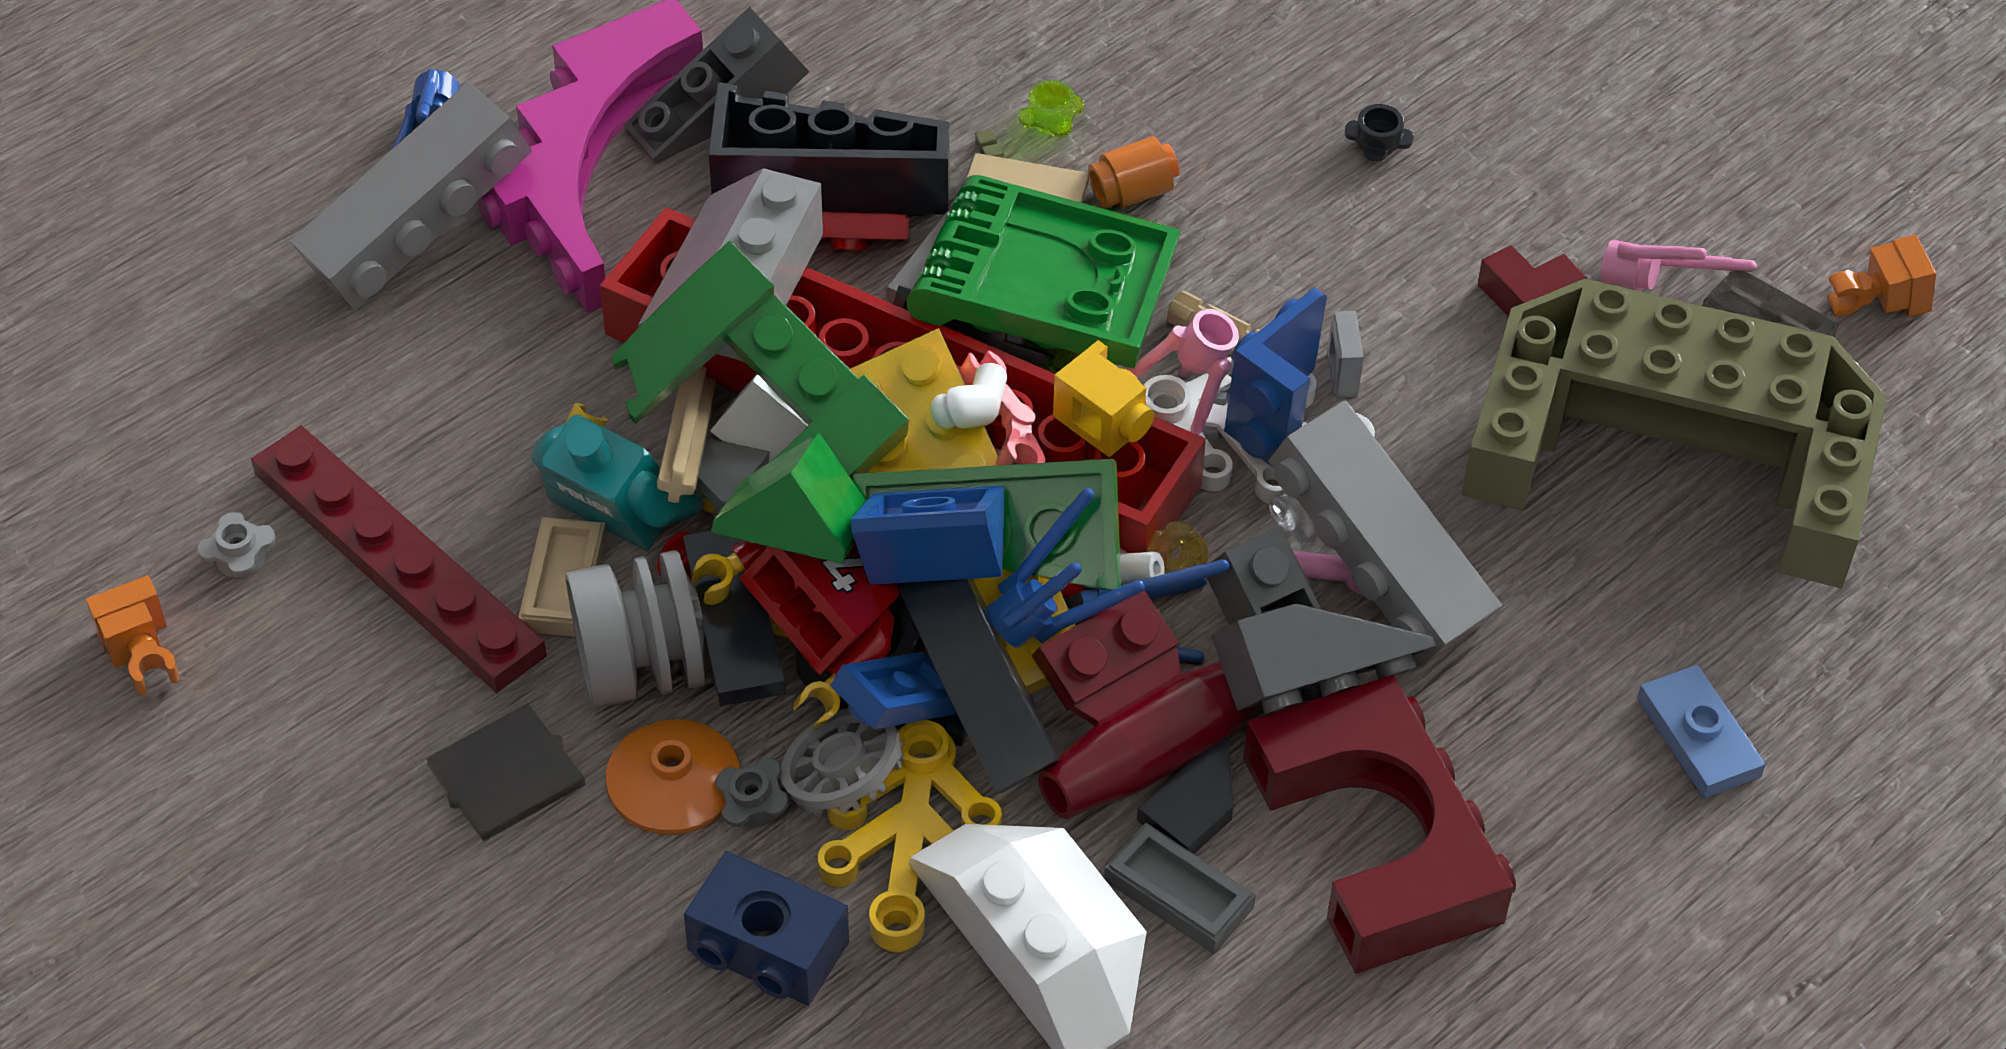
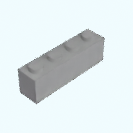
M468 81L294 236L290 242L314 273L356 311L371 296L378 293L413 258L421 254L453 222L468 212L503 177L511 173L532 150L512 119Z
M1343 400L1288 435L1268 462L1274 469L1275 477L1280 487L1289 496L1298 500L1313 520L1314 529L1320 540L1329 548L1335 549L1351 570L1357 589L1364 597L1375 602L1391 623V627L1433 637L1436 646L1416 655L1422 666H1425L1479 629L1503 606L1346 400Z

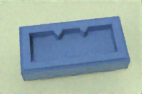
M1698 664L1640 685L1637 696L1638 701L1703 799L1762 777L1766 765Z

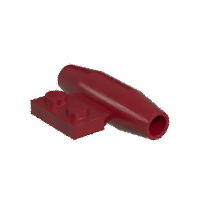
M1145 590L1096 614L1039 646L1031 655L1065 709L1073 711L1094 725L1059 755V762L1046 768L1038 775V784L1044 800L1050 809L1063 819H1069L1139 793L1186 765L1193 758L1218 742L1228 738L1262 708V705H1257L1237 712L1220 661L1181 674L1177 650L1179 642Z

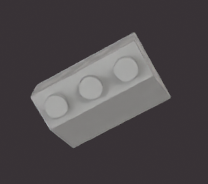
M763 168L710 195L642 316L638 328L678 287L728 241H731L774 284V294L787 305L823 235L821 183ZM728 344L717 353L718 355L744 361Z

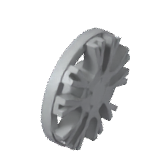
M849 709L837 711L834 717L821 728H811L816 722L806 728L790 745L781 764L782 784L798 807L803 806L807 813L811 814L813 812L815 816H820L823 809L837 807L845 814L849 813L850 807H853L854 810L860 808L857 800L868 794L871 800L877 798L875 794L877 791L883 793L886 790L882 781L889 775L892 769H901V761L904 760L901 747L904 745L896 726L873 729L871 726L857 720ZM838 728L839 733L829 736L822 742L818 740L826 733ZM881 729H884L886 731L885 733L874 738ZM808 776L797 784L795 783V778Z

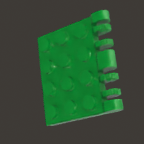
M981 175L967 177L963 181L951 207L953 210L951 214L948 213L924 263L926 267L924 271L920 272L907 298L909 313L917 320L937 326L955 319L970 323L975 328L984 332H1003L1031 340L1042 348H1061L1079 354L1099 340L1108 347L1107 360L1114 365H1122L1134 369L1175 255L1181 230Z

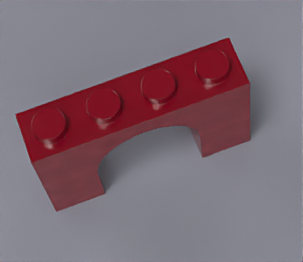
M1394 674L1248 721L1243 760L1270 811L1337 789L1367 788L1383 792L1399 800L1412 811L1424 830L1425 841L1411 854L1396 861L1332 882L1326 919L1355 974L1505 923L1511 896L1516 890V881L1512 867L1503 854H1495L1485 836V825L1479 808L1472 800L1465 801L1455 783L1454 768L1447 752L1441 747L1435 748L1426 732L1424 714L1418 701L1413 696L1406 697Z

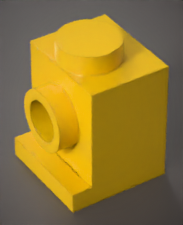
M1098 340L1055 374L1053 417L1110 457L1127 442H1136L1141 439L1151 427L1155 413L1145 405L1147 388L1140 383L1133 373L1126 369H1120L1107 360L1108 347Z

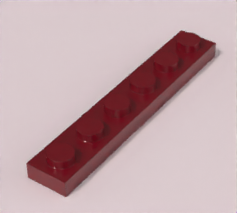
M302 425L251 458L254 473L260 480L496 694L547 657L545 641Z

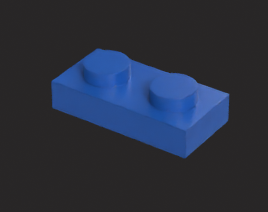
M924 652L844 664L830 684L848 703V709L857 720L871 726L873 729L954 715L956 712L932 660Z

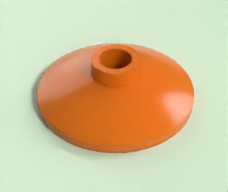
M668 719L653 722L630 733L613 751L606 769L608 796L613 807L621 817L637 828L665 835L693 832L711 824L722 816L726 801L724 793L717 789L716 778L725 768L733 767L739 770V761L729 741L718 731L705 724L684 719ZM669 762L680 763L679 765L674 767L663 766V764Z

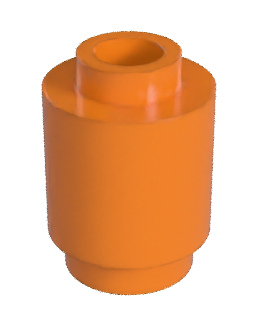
M1150 136L1100 154L1099 161L1088 166L1092 190L1097 201L1104 209L1116 205L1121 210L1168 193L1174 188L1173 178L1179 176L1180 173L1179 164L1172 147L1168 143L1161 145L1155 136Z

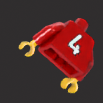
M744 540L731 547L733 554L728 557H723L719 554L702 556L695 565L691 583L698 581L706 575H714L722 581L714 584L705 592L703 600L705 604L714 605L722 602L729 594L733 577L745 570L739 579L819 675L827 670L831 674L825 682H812L806 686L794 701V711L808 697H815L823 703L825 714L811 727L812 729L821 728L827 724L839 710L840 695L830 684L842 665L886 658L888 655L895 618L888 607L901 595L897 583L869 584L856 543L843 564Z

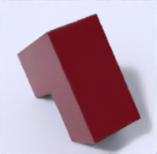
M1510 245L1482 259L1477 285L1509 317L1511 308L1580 280L1587 279V276L1565 254L1534 268Z

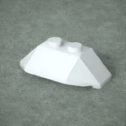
M965 824L910 857L909 865L1051 1049H1113L1129 1038L1146 931L1064 828Z

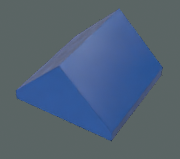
M1004 485L873 494L851 518L852 534L869 584L1002 577Z

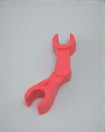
M987 351L979 364L974 355L969 353L959 369V373L965 385H973L976 369L980 365L995 363L1002 366L1006 371L1004 362L993 352ZM1005 384L999 414L1002 417V425L1006 429V440L997 457L996 466L1013 465L1014 462L1017 464L1045 463L1044 453L1032 434V423L1035 420L1034 412L1030 407L1021 403L1009 386Z

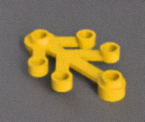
M930 720L907 723L899 730L904 745L901 747V751L904 754V760L901 761L902 767L901 769H892L889 775L882 781L886 787L883 793L878 791L875 793L877 798L904 783L902 801L843 840H832L825 843L817 855L820 879L829 886L844 887L851 884L857 878L860 862L895 840L888 891L878 895L873 900L869 909V928L872 939L883 949L894 953L905 952L917 945L925 931V909L921 900L916 896L919 876L909 865L910 857L923 850L924 842L930 846L954 831L929 805L932 785L961 812V826L975 824L971 819L978 815H985L992 819L990 823L984 825H1002V810L999 804L991 798L983 797L954 767L956 747L953 739L941 725ZM925 753V754H928V755H930V756H932V757H929V758H916V757H913V756H915V755H917V754ZM867 794L857 800L860 808L845 814L838 808L827 809L828 819L838 829H856L866 821L868 816L867 804L874 800H871ZM837 858L849 862L847 866L837 869L827 865L829 861ZM894 923H901L908 927L901 931L886 929Z

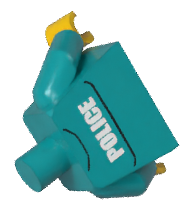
M581 403L574 404L565 424H561L545 433L535 442L532 448V461L541 471L547 496L551 502L587 521L604 522L606 531L647 552L665 526L696 516L702 510L714 513V505L707 498L700 499L695 493L692 495H682L680 503L667 501L668 492L657 488L660 467L652 455L643 447L604 428L608 419L606 417H594L586 413V406Z

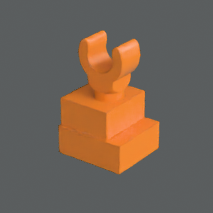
M1917 234L1894 239L1891 243L1871 247L1868 274L1847 270L1829 276L1828 279L1835 293L1829 294L1826 298L1835 316L1838 317L1852 314L1878 297L1886 314L1904 309L1909 318L1932 311L1937 273Z
M149 575L86 598L95 631L104 651H107L114 669L129 664L128 669L131 681L138 694L141 696L147 694L143 676L151 669H163L168 673L172 683L179 681L174 656L169 650L160 646L156 633L157 630L167 626L158 594Z

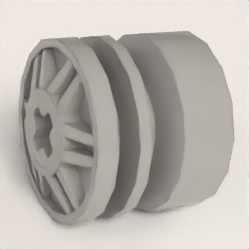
M677 550L660 553L659 561L662 583L653 585L645 557L634 558L632 573L633 589L625 591L620 590L616 577L608 564L565 572L578 652L593 709L636 700L637 669L649 667L653 680L661 694L672 693L669 662L674 661L679 663L687 689L704 686V657L707 647L702 624L703 616L695 585L691 583L684 570Z

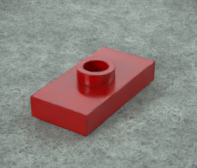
M822 212V237L831 238V249L866 250L867 239L908 240L910 238V217H907V214Z

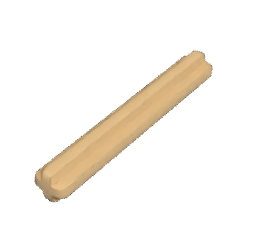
M705 367L699 368L678 387L657 479V488L668 492L667 501L673 503H680L682 495H692L696 489L717 387L716 379L706 376L707 368Z

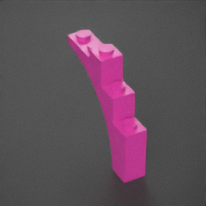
M678 0L661 1L552 45L555 70L550 72V81L553 91L516 105L519 132L532 152L511 173L503 177L477 201L479 211L485 223L490 228L497 226L511 246L528 239L531 248L537 256H547L552 263L553 274L560 289L566 295L573 293L587 313L602 307L599 285L606 278L604 262L587 234L583 221V204L592 173L609 143L624 128L623 124L703 50L702 30Z

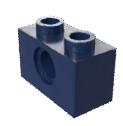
M728 851L724 852L684 912L687 949L701 963L720 971L727 968L753 980L763 992L779 999L790 997L807 1006L811 1004L849 943L848 905ZM761 930H771L776 932L772 935L764 937L752 935L753 933Z

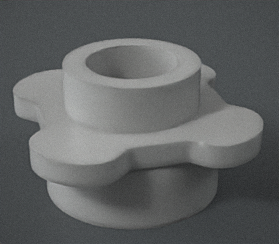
M231 512L223 515L219 519V526L210 538L203 539L198 544L199 556L204 562L214 561L217 569L226 576L234 578L249 576L263 566L266 559L265 549L271 548L275 544L274 530L268 525L256 526L244 520V516L241 513Z

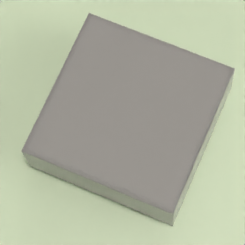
M1356 311L1335 312L1331 318L1327 356L1333 394H1336L1337 398L1358 397L1364 356Z

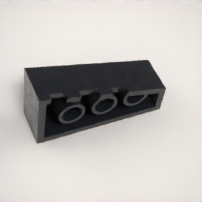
M718 82L709 148L711 195L764 168L821 183L822 212L893 213L915 216L928 214L945 215L949 210L950 122L877 109L868 117L854 115L845 108L843 103L825 100L822 101L818 109L789 104V94L765 91L762 99L739 95L737 85Z

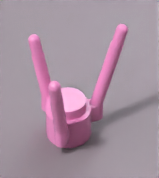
M1612 240L1609 242L1603 256L1600 280L1602 283L1642 291L1643 288L1652 290L1658 279L1660 265L1753 272L1757 268V264L1753 260L1706 256L1707 253L1704 248L1639 245Z
M1213 309L1201 310L1193 317L1187 327L1175 326L1164 341L1136 362L1134 369L1129 367L1126 370L1139 378L1172 351H1178V358L1182 364L1178 371L1181 377H1188L1191 372L1197 374L1207 372L1209 376L1191 425V432L1199 435L1203 431L1206 420L1209 417L1221 382L1232 368L1227 356L1237 344L1239 339L1238 329L1234 322L1224 313Z

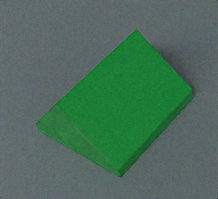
M818 432L744 478L713 520L711 533L843 564L855 544L851 528V518L866 503V500Z

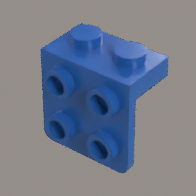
M1317 288L1311 289L1299 300L1293 298L1286 302L1274 320L1257 333L1255 331L1247 333L1238 342L1232 353L1233 370L1230 388L1225 399L1228 405L1224 432L1239 442L1249 455L1263 460L1268 465H1270L1269 459L1286 437L1301 428L1303 424L1310 382L1308 376L1313 372L1316 365L1327 296Z

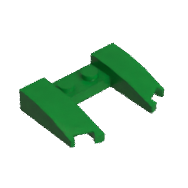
M728 241L678 287L612 356L614 369L629 365L638 396L625 401L628 416L635 424L728 344L808 425L773 460L819 432L853 481L852 474L867 473L906 438L908 434L909 418L865 375L858 378L774 294V284L731 241Z

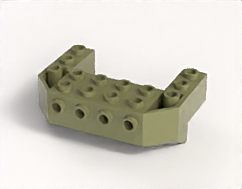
M1583 279L1511 308L1470 447L1461 495L1524 510L1540 450L1544 449L1555 452L1565 416L1784 468L1776 506L1791 509L1778 573L1843 588L1860 537L1887 396L1833 336L1617 285Z

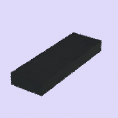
M711 531L684 535V548L691 579L695 565L702 556L719 554L723 557H728L733 554L731 547L741 540L711 533ZM745 570L733 577L727 597L722 602L714 605L703 602L705 592L714 584L722 581L714 575H706L692 583L695 585L700 602L705 643L720 707L786 694L784 675L770 616L739 579Z

